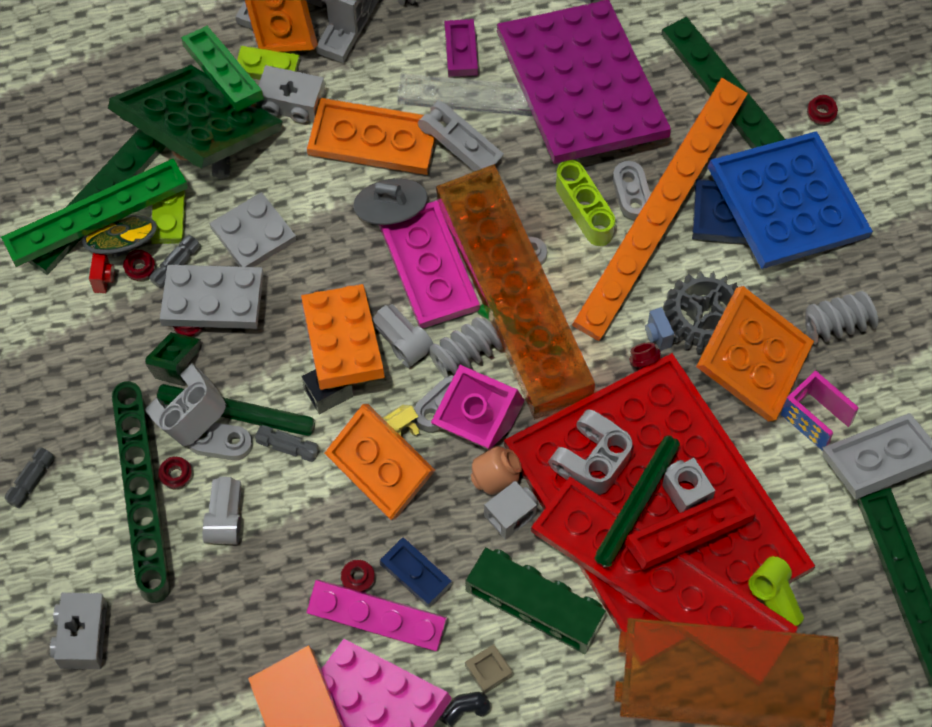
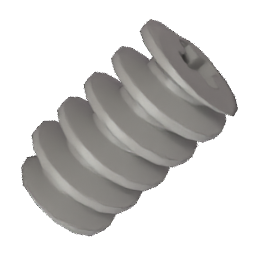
M859 291L854 296L847 294L842 299L836 297L831 302L825 300L820 302L819 305H808L805 313L806 329L809 338L816 345L819 341V334H821L825 342L830 341V331H833L837 339L842 338V328L844 327L849 335L854 334L855 324H857L861 332L866 331V321H869L873 329L877 328L878 315L868 294L864 291Z
M476 317L472 320L471 325L464 324L461 327V332L455 330L451 333L450 338H442L440 346L432 344L429 347V353L436 368L446 378L449 377L447 373L449 371L455 375L460 364L470 369L469 358L480 363L482 361L480 351L488 357L491 356V344L498 350L502 349L503 346L492 324L484 318Z

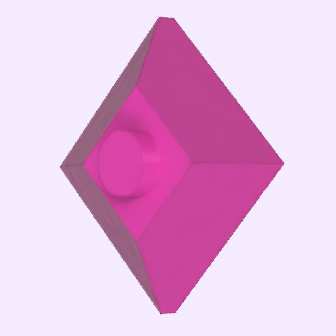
M459 365L431 424L490 450L512 428L525 400L518 389Z

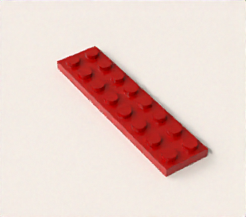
M569 476L531 526V532L760 686L796 634L798 627L685 552L643 570L627 546L623 544L611 566L604 567L602 564L597 563L594 558L596 552L621 510ZM637 521L629 535L647 527Z

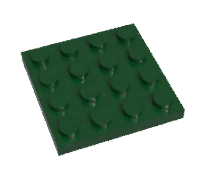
M188 65L111 97L108 104V109L120 116L122 120L131 123L142 130L144 134L153 137L169 150L178 153L190 161L191 164L201 169L280 132L283 122L256 104L236 111L206 73L193 65Z

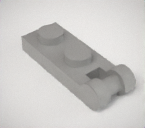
M437 101L430 108L431 113L425 114L418 121V126L424 133L433 135L482 178L486 176L504 155L444 102ZM439 121H444L447 126L444 127Z

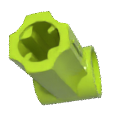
M769 557L750 577L749 588L757 598L764 601L768 608L795 626L799 625L804 620V616L788 582L792 576L791 568L783 559Z

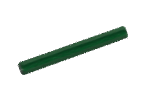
M162 384L159 386L157 398L169 405L185 389ZM222 397L226 404L221 417L256 425H265L274 429L310 436L313 432L315 424L313 417Z
M667 435L661 441L594 557L597 563L602 564L604 567L612 565L627 536L630 534L680 446L678 439Z

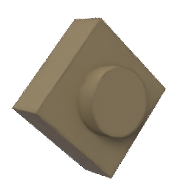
M494 644L465 662L466 669L484 694L513 676L512 670Z

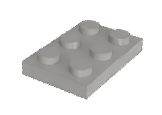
M167 265L160 312L161 326L257 329L264 275L262 267Z
M908 413L823 447V457L856 500L932 469V439L911 413Z

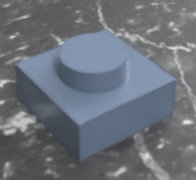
M662 307L651 310L648 323L645 325L648 339L652 343L656 342L660 351L671 348L674 331Z

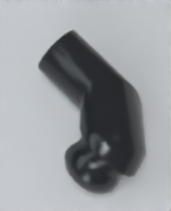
M479 691L459 694L446 707L439 719L448 727H453L466 712L474 711L478 716H485L491 709V702L486 699L487 696Z

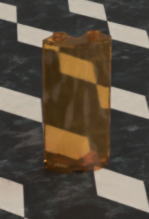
M628 618L626 632L619 633L618 653H625L622 681H615L614 702H620L621 717L730 727H832L836 705V697H834L835 680H838L839 666L838 637Z

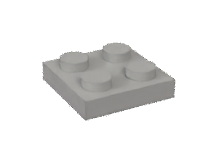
M262 192L210 222V228L239 267H255L297 241L296 235Z

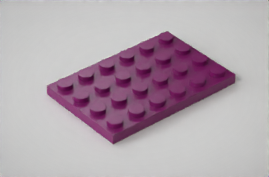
M610 0L497 23L499 39L554 164L670 137L671 127Z

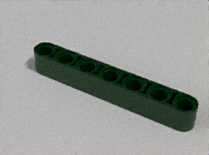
M124 381L119 383L112 391V403L135 581L142 597L147 602L159 603L165 600L170 593V579L148 418L145 411L146 404L140 387L131 381ZM128 398L136 399L132 404H122ZM130 428H140L139 431L134 434H126V432ZM144 457L143 461L139 464H130L133 458ZM139 487H148L144 494H133ZM144 517L153 518L148 525H137L139 520ZM148 548L157 549L155 554L150 557L141 556L143 551ZM150 580H161L158 587L154 589L145 588Z

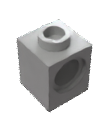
M695 458L685 463L683 460L677 461L666 469L662 486L679 513L713 499L715 489ZM688 481L695 488L687 490L682 488L679 483Z
M514 481L484 504V516L506 540L536 517L537 499L527 487L522 489Z

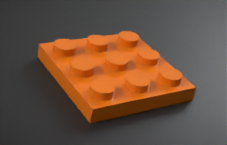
M741 286L735 289L696 367L770 422L777 419L814 341L747 288Z

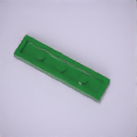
M208 25L181 37L183 47L236 111L264 99L262 89Z

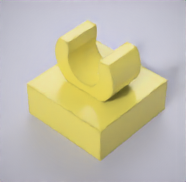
M401 405L383 417L399 435H401V430L404 427H407L412 435L419 434L417 425L411 422L418 417L412 405Z

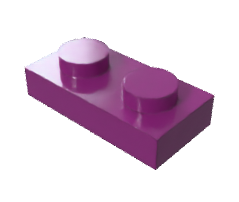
M474 19L445 20L448 77L478 75Z

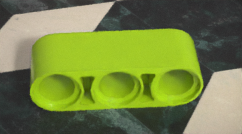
M569 160L560 163L557 167L555 188L586 239L595 246L607 245L611 242L614 233L615 216L584 167L578 161ZM572 178L574 181H567L565 179ZM583 201H584V202H588V203H590V204H589V205H583V204H580V202H583ZM601 225V226H604V227H606V228H605V229H598V228H595L594 226Z

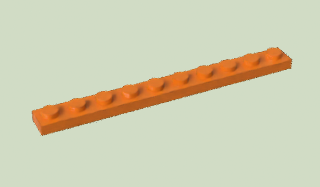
M724 78L720 79L572 323V326L600 341L747 96V92Z

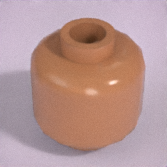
M495 446L473 460L471 480L478 490H483L489 495H497L514 481H519L522 468L520 460L512 450Z

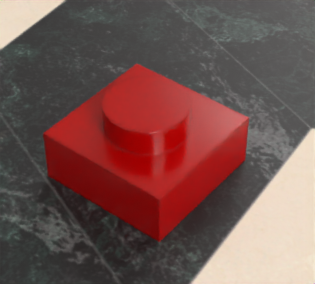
M93 253L89 281L94 293L106 294L108 283H113L114 264H110L107 254Z

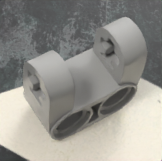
M193 363L180 374L188 385L183 392L168 406L156 397L145 408L151 419L182 446L194 443L223 414L226 404L213 383Z
M589 409L584 412L576 423L578 430L583 435L598 444L587 460L566 448L558 447L548 463L556 473L565 479L571 476L600 495L610 489L628 464L632 449V439L626 431H623L612 421ZM613 445L620 446L624 451L614 453L609 450V447ZM592 471H601L606 476L596 479L590 473Z

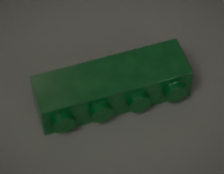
M485 547L465 581L466 592L584 655L587 653L605 619L606 610L602 608V605L597 600L588 596L582 598L572 593V589L565 583L557 580L551 582L542 577L541 572L530 565H524L523 567L513 562L507 553L499 549L492 551Z

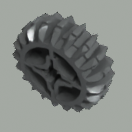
M700 271L697 273L696 279L688 274L684 282L678 280L675 283L674 289L668 291L667 300L664 301L663 305L665 315L675 333V344L685 340V350L690 349L692 345L697 346L696 351L698 355L702 353L703 347L706 348L714 330L706 329H715L725 311L718 301L720 300L727 307L735 289L738 288L737 282L730 285L727 284L728 279L726 275L721 280L715 279L714 271L709 277H704V274ZM710 306H712L711 311H709V314H704L703 318L701 319L703 311H708ZM681 309L686 311V315L693 319L694 325L685 319Z

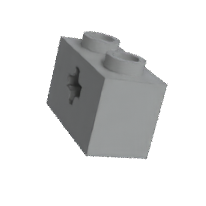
M265 65L258 85L262 89L264 99L256 103L274 116L290 117L299 123L314 122L320 98H324L326 94L324 77Z
M61 593L60 604H55L53 613L54 624L58 625L57 635L52 637L50 641V656L54 658L60 669H101L107 615V602L102 593ZM78 626H82L83 629L78 631L77 636H73L72 633L77 632Z

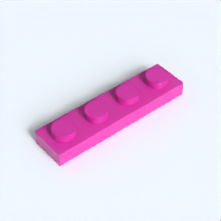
M319 579L315 580L306 612L433 651L439 650L448 618Z

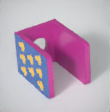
M815 370L786 398L781 415L823 451V447L829 445L833 431L800 402L810 394L847 427L853 423L859 408Z

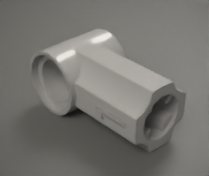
M393 304L383 306L372 319L373 326L392 345L394 354L400 361L404 360L402 363L407 368H410L427 355L429 347L434 344L424 329L420 326L414 327Z
M232 477L212 479L209 512L205 513L203 521L204 543L238 545L240 536L236 534L240 533L241 519L240 515H238L242 489L241 481L235 480Z

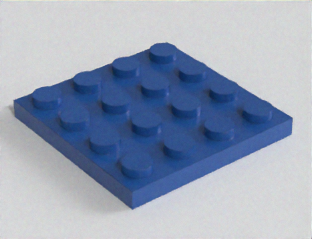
M817 131L710 160L707 166L761 269L867 239L873 232Z

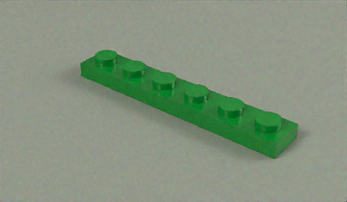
M173 158L1 236V239L15 267H18L188 189L187 181Z

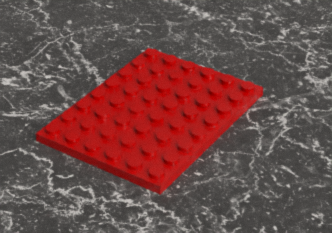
M673 353L504 440L505 448L512 450L519 458L522 467L520 472L543 509H545L567 480L556 473L550 467L548 461L558 447L566 448L587 460L598 444L583 435L578 430L576 423L586 410L590 409L601 414L623 431H626L632 439V449L628 464L610 489L599 495L621 510L665 436L670 435L680 442L678 451L670 465L680 460H683L685 463L695 458L715 489L713 498L737 488L756 513L752 522L685 551V553L758 601L761 599L751 592L748 583L750 577L767 558L779 557L788 563L792 572L791 579L788 581L789 584L812 572L815 568V564ZM613 445L609 447V450L614 453L624 451L620 446ZM592 471L590 473L596 479L606 476L601 471ZM665 473L637 520L646 527L679 514L678 509L662 486ZM688 481L679 483L682 488L687 490L695 488ZM578 564L640 666L689 640V638Z

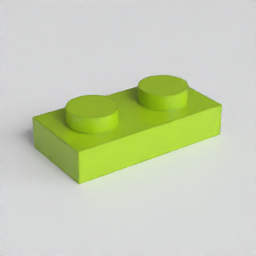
M241 46L237 61L252 79L260 80L265 65L297 72L300 57L297 54Z
M186 189L152 205V219L157 226V230L151 238L152 244H179L183 240Z

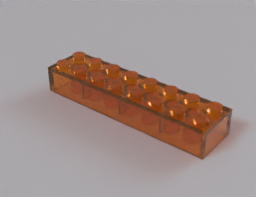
M495 164L436 186L438 205L490 322L501 340L502 349L534 420L566 408L593 394L595 391V381Z

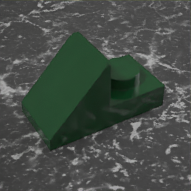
M170 332L146 357L145 364L155 379L185 386L186 382L180 374L200 351L201 339Z

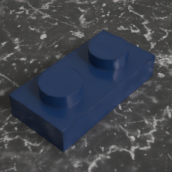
M404 537L380 559V565L428 609L452 586V580Z

